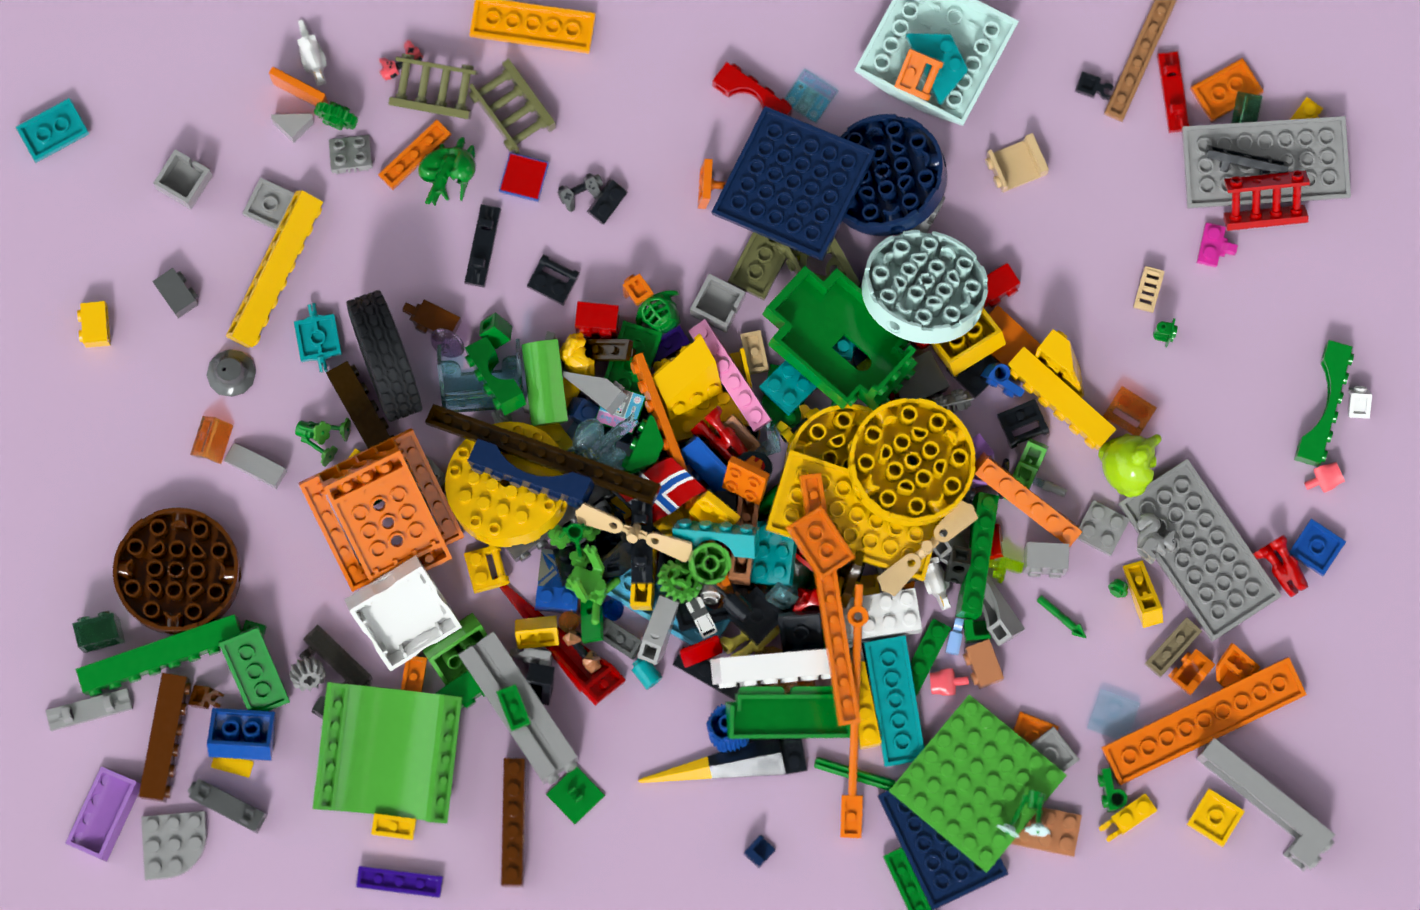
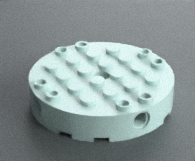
M920 230L903 231V234L895 237L893 235L889 236L873 249L868 258L862 279V297L867 310L874 320L890 333L917 343H944L963 336L975 326L982 314L986 301L988 278L984 266H981L977 261L976 254L960 241L932 231L931 234L921 233Z

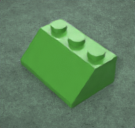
M473 613L459 621L462 628L422 650L445 686L468 671L459 654L474 646L488 635Z

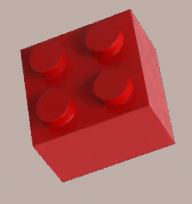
M577 301L576 333H582L585 339H591L592 336L600 337V339H617L620 316L619 305Z

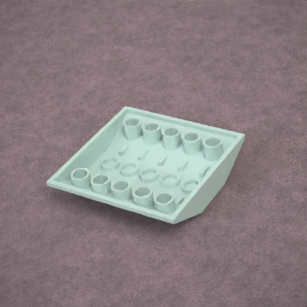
M892 0L856 66L855 72L890 96L926 114L963 126L1019 21L978 0ZM908 33L951 34L968 68V73L960 80L956 88L951 91L941 105L938 104L932 89L930 91V99L927 101L894 87L908 51L911 49L906 39V34ZM924 73L917 87L919 90L923 89L926 82Z

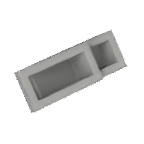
M236 443L232 445L224 459L226 463L275 489L278 488L287 473L286 469Z

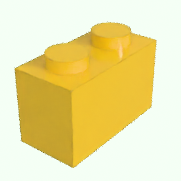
M106 302L80 303V310H77L78 322H81L82 330H79L80 342H83L86 348L110 346L109 314Z

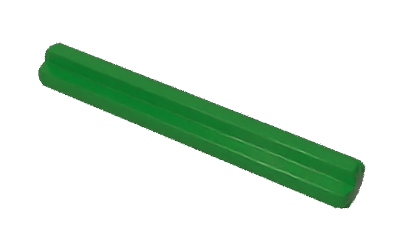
M821 757L816 758L815 768L849 778V766ZM857 769L858 782L887 791L895 784V781Z

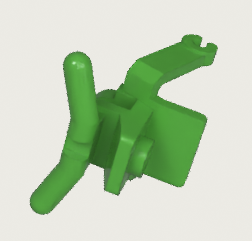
M586 544L584 552L587 554L593 570L590 571L576 565L571 575H569L565 587L574 591L577 598L581 599V602L593 601L591 622L593 625H597L600 622V608L604 599L610 591L621 583V579L614 577L606 584L602 579L604 565L597 553V548L593 545L590 548Z

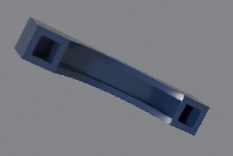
M477 439L467 460L471 469L478 474H483L484 472L490 474L495 480H507L511 485L518 488L524 486L532 493L540 494L541 492L552 500L559 501L560 499L566 501L568 505L574 508H578L584 502L587 503L594 489V483L591 478L574 472L551 477L526 473L509 463L501 454L497 445Z

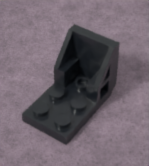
M622 510L614 511L610 514L619 518L623 526L626 524ZM601 530V533L596 535V539L593 542L580 544L583 549L586 544L590 548L592 545L597 548V553L604 565L602 579L624 575L631 569V543L627 541V535L623 531L611 533ZM576 545L568 546L564 549H553V557L562 586H565L569 575H571L575 568L571 564L572 560H570L569 554L576 551ZM589 563L585 569L592 571V564Z

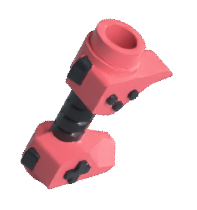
M407 40L404 44L405 54L414 55L415 60H422L424 57L416 46L414 47L410 40ZM379 58V62L383 67L379 72L385 81L391 80L399 74L403 62L398 61L395 63L386 58Z

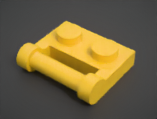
M489 545L485 548L464 553L474 594L510 583L500 555L501 547ZM489 555L493 557L498 578L492 580L486 558Z

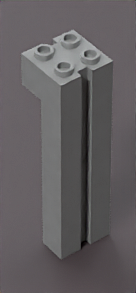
M494 632L459 654L460 659L544 785L546 783L551 785L560 778L558 774L564 770L569 773L577 767L576 764L579 762L577 755ZM516 684L531 725L511 732L496 692Z
M1214 738L1196 758L1295 838L1283 856L1302 871L1314 868L1322 859L1319 856L1321 852L1328 851L1334 844L1332 839L1335 834L1217 739Z

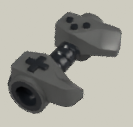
M589 173L584 177V183L571 189L567 186H561L558 188L557 193L562 204H565L566 209L572 212L575 210V195L588 190L596 199L600 194L599 188L603 185L599 174L592 175Z

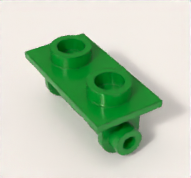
M1174 318L1171 323L1159 322L1153 332L1155 340L1166 342V348L1169 342H1173L1176 337L1178 326L1174 325Z

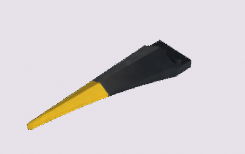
M801 738L758 739L749 742L745 747L736 749V751L719 752L641 778L638 782L790 775L808 770Z

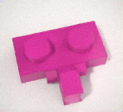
M1205 223L1196 263L1217 267L1219 256L1224 257L1225 254L1235 256L1238 245L1229 243L1228 239L1224 238L1226 227Z

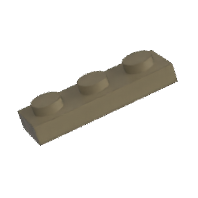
M1186 617L1147 660L1145 665L1161 678L1198 637L1202 630Z

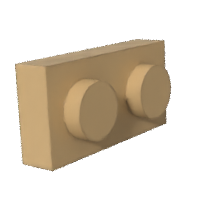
M761 330L740 334L749 374L769 371Z

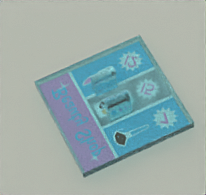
M804 69L784 99L791 104L792 109L816 124L838 90Z

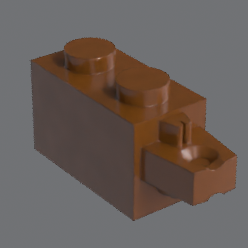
M425 299L422 304H417L416 307L406 302L402 308L404 313L411 316L409 320L416 326V330L424 334L429 332L434 335V339L442 343L445 341L451 343L462 322L459 316Z

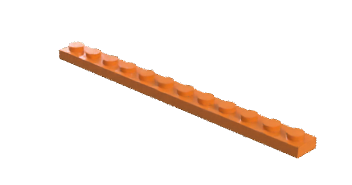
M643 353L637 354L631 360V369L634 374H637L640 392L645 395L646 409L649 413L651 412L657 423L664 442L662 450L666 451L668 458L672 457L688 472ZM695 496L683 505L684 508L689 511L698 497ZM690 515L689 519L691 521H698ZM706 540L701 542L699 545L703 543H715V541ZM726 575L723 581L717 583L723 590L731 585L728 575Z
M821 473L799 476L805 515L820 505L823 506L827 513ZM834 571L821 581L814 573L838 726L861 723L837 571Z

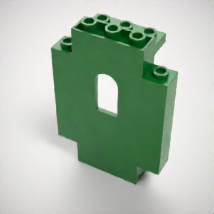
M804 266L768 304L762 314L779 329L768 345L841 409H844L847 405L851 407L859 398L874 411L881 405L889 402L891 399L888 397L892 392L896 395L903 387L902 381L904 379L909 380L916 372L914 368L917 362L912 357L916 349L909 345L906 351H903L910 341L890 333L879 325L865 306L862 289L837 268L823 282L810 269ZM843 336L848 338L870 358L871 366L868 370H857L833 349Z

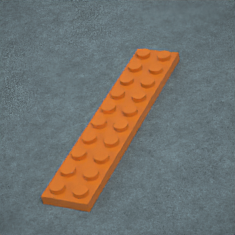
M1286 657L1102 746L1101 749L1118 785H1122L1209 743L1214 738L1217 739L1307 694L1290 658Z

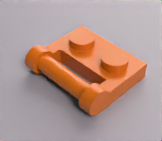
M909 49L894 87L929 101L930 91L944 62L914 49ZM928 63L932 67L923 89L919 90L917 87Z

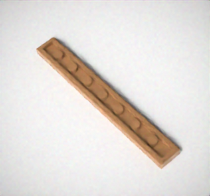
M1177 0L1154 1L1104 115L1123 122Z

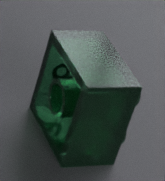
M104 611L98 613V617L90 618L85 616L78 618L77 622L72 623L77 646L81 651L88 653L125 643L120 619L114 613Z

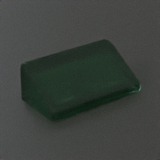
M1238 91L1231 123L1257 122L1262 95Z

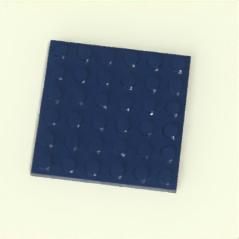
M764 106L711 213L716 217L823 261L876 153L869 148Z

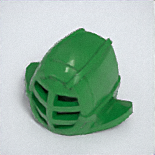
M669 290L649 297L638 309L635 318L636 324L641 326L644 322L652 329L662 333H667L676 328L681 321L679 311L671 297L680 295L679 292Z

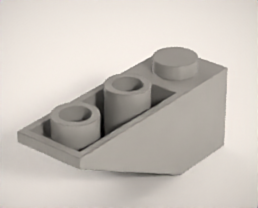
M662 594L659 595L642 639L637 658L657 665L664 657L680 601L676 600L674 602L672 598H666Z

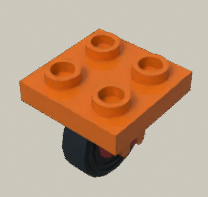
M757 451L745 452L738 458L732 456L728 462L722 488L760 505L767 482L773 471L771 460L763 453Z

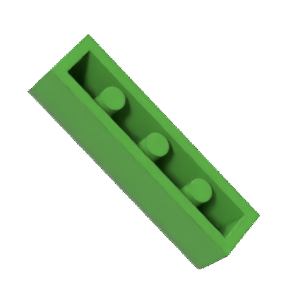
M558 339L522 344L531 425L543 426L567 422L568 417Z

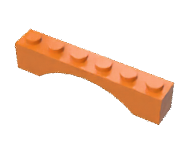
M983 452L976 460V476L1062 543L1069 544L1070 548L1080 536L1082 530L1077 524L1033 493L986 453Z

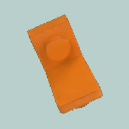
M640 273L636 276L631 275L624 280V284H622L623 296L625 299L630 296L636 306L654 295Z

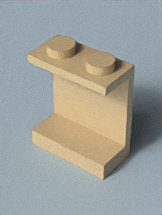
M1033 133L1025 136L1024 141L993 153L992 150H989L985 159L988 169H992L995 175L993 177L994 183L997 188L1001 189L1002 193L1046 176L1049 171Z

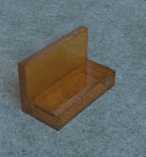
M202 416L190 455L221 464L233 425L216 417Z

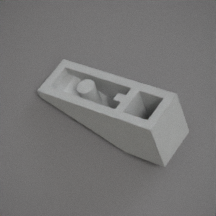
M565 371L562 373V376L611 415L615 413L628 397L623 392L625 388L617 381L612 383L605 378Z

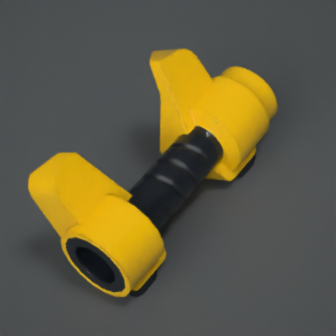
M801 404L799 409L802 421L799 424L790 428L784 422L779 421L775 425L780 433V437L787 445L796 430L807 419L820 411L818 408L815 407L810 410L806 404Z

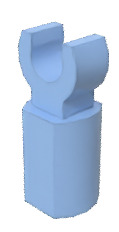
M955 618L953 631L949 633L945 653L959 655L964 619Z

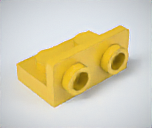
M709 490L701 495L689 510V514L699 522L708 520L712 523L729 522L734 525L741 517Z

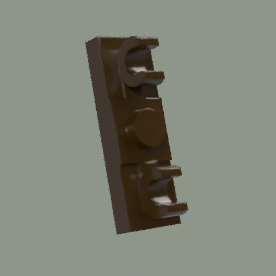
M586 339L584 345L586 357L595 361H630V358L636 355V350L632 348L634 341L630 339Z

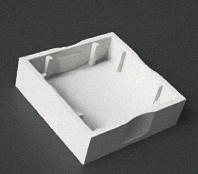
M416 555L344 599L350 613L363 632L370 637L376 651L390 672L415 657L424 648L441 641L462 628L457 616Z

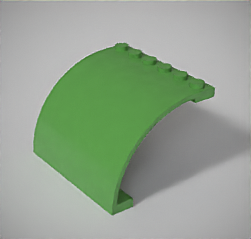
M327 682L312 809L367 814L375 813L425 820V822L447 824L462 697Z

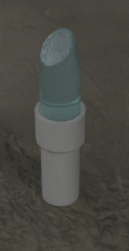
M1035 477L1032 483L1047 492H1053L1062 497H1065L1067 489Z

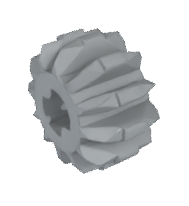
M306 656L304 660L297 659V664L291 665V671H289L293 685L301 691L305 689L311 691L314 687L318 688L319 684L324 683V677H326V671L322 662L316 660L314 656L310 659H307Z

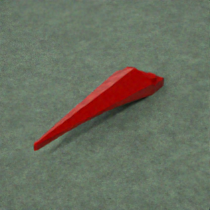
M508 585L500 587L523 619L545 617ZM557 626L559 645L545 646V648L551 652L552 657L578 691L583 692L596 706L624 684L626 679L611 663L603 658L599 660L600 669L591 674L582 664L583 659L573 646H568L563 640L567 633ZM582 645L588 653L591 651L590 649Z

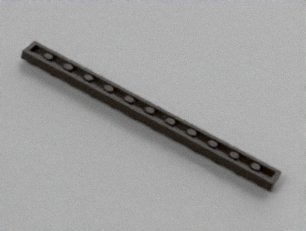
M436 404L432 405L425 420L428 426L473 442L480 439L495 444L499 451L564 474L574 472L591 478L597 486L654 505L661 489V484Z

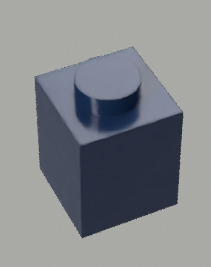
M573 397L567 407V417L579 425L590 426L599 408L584 398Z

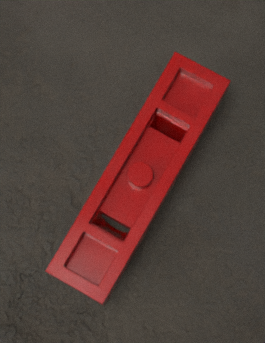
M1178 51L1158 53L1157 60L1168 133L1182 132V127L1189 126ZM1169 73H1176V76L1166 77Z

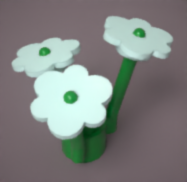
M1029 790L1028 795L1023 794L1022 801L1010 824H1005L1004 826L997 824V827L1006 834L1019 838L1013 826L1027 803V808L1037 811L1035 824L1032 823L1031 827H1025V831L1030 835L1037 836L1050 834V830L1041 824L1045 794L1034 790Z

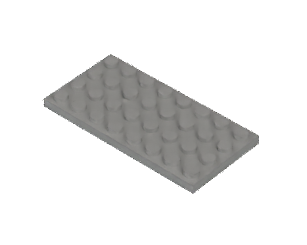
M1345 116L1182 127L1187 209L1232 206V193L1227 192L1224 179L1235 176H1256L1260 173V169L1230 163L1228 172L1220 171V161L1206 157L1207 145L1284 161L1288 163V172L1306 170L1310 185L1301 186V201L1351 198ZM1293 187L1281 188V203L1293 202ZM1273 189L1261 190L1260 204L1272 203ZM1252 191L1240 192V205H1251Z
M1188 459L1147 485L1143 494L1131 498L1128 497L1118 504L1126 517L1129 518L1138 535L1141 531L1137 528V522L1140 516L1146 513H1151L1159 518L1161 526L1157 533L1160 536L1165 537L1169 532L1175 531V549L1173 551L1166 550L1167 554L1164 557L1156 553V561L1211 642L1281 597L1275 585Z

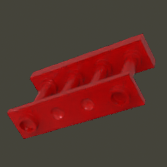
M1306 170L1246 177L1235 176L1224 179L1227 192L1232 193V211L1224 213L1223 216L1227 231L1308 223L1309 216L1306 207L1301 205V186L1310 185ZM1293 187L1292 206L1280 207L1281 188ZM1273 189L1272 208L1260 209L1261 190ZM1252 191V210L1240 211V192Z

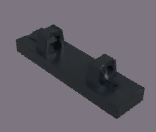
M1207 145L1205 152L1207 158L1220 161L1219 169L1223 172H1228L1230 163L1260 169L1259 175L1270 174V171L1286 173L1289 169L1288 163L1214 146Z
M482 204L480 206L464 281L467 285L485 288L501 208ZM481 227H488L491 231L481 229Z
M631 500V526L634 523H645L647 525H641V530L646 531L648 534L653 532V505L640 500ZM638 539L636 543H631L632 584H653V548L646 543L645 539Z

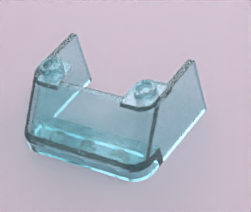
M515 339L516 355L505 357L502 360V370H493L492 375L499 379H514L524 395L520 339ZM437 345V368L442 407L458 413L496 410L491 400L493 399L492 395L488 396L482 386L484 385L483 381L479 382L474 372L461 373L460 365L456 361H443L441 345Z

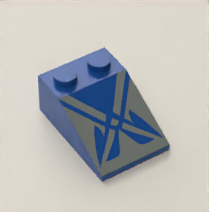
M541 549L535 610L576 615L578 598L574 591L561 585L553 557V550Z

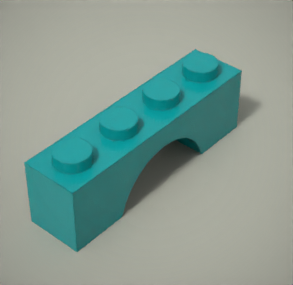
M690 519L677 520L672 528L673 537L692 542L693 550L706 540H717L724 543L730 548L734 557L755 559L760 550L759 527L752 526L751 524L732 525L729 522L712 523L708 520L698 522L691 521Z

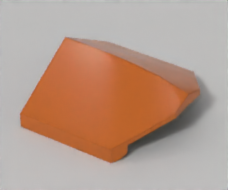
M1231 643L1216 665V681L1221 686L1226 687L1257 672L1260 666L1234 643Z

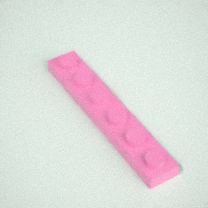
M704 319L691 328L689 333L693 339L699 333L703 337L716 361L722 384L752 430L757 432L772 421L771 417L708 321Z

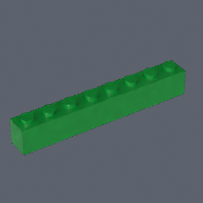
M233 614L77 668L75 670L82 692L90 695V697L102 693L101 690L106 688L110 690L117 689L122 686L121 683L126 681L130 683L137 682L142 679L141 676L160 674L161 669L180 667L184 661L195 662L200 660L202 655L209 654L211 656L221 652L219 641L242 632L238 617Z

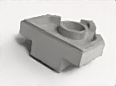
M518 648L510 649V657L523 660L525 664L530 665V662L547 666L552 665V654L550 651L525 648L523 652H520Z

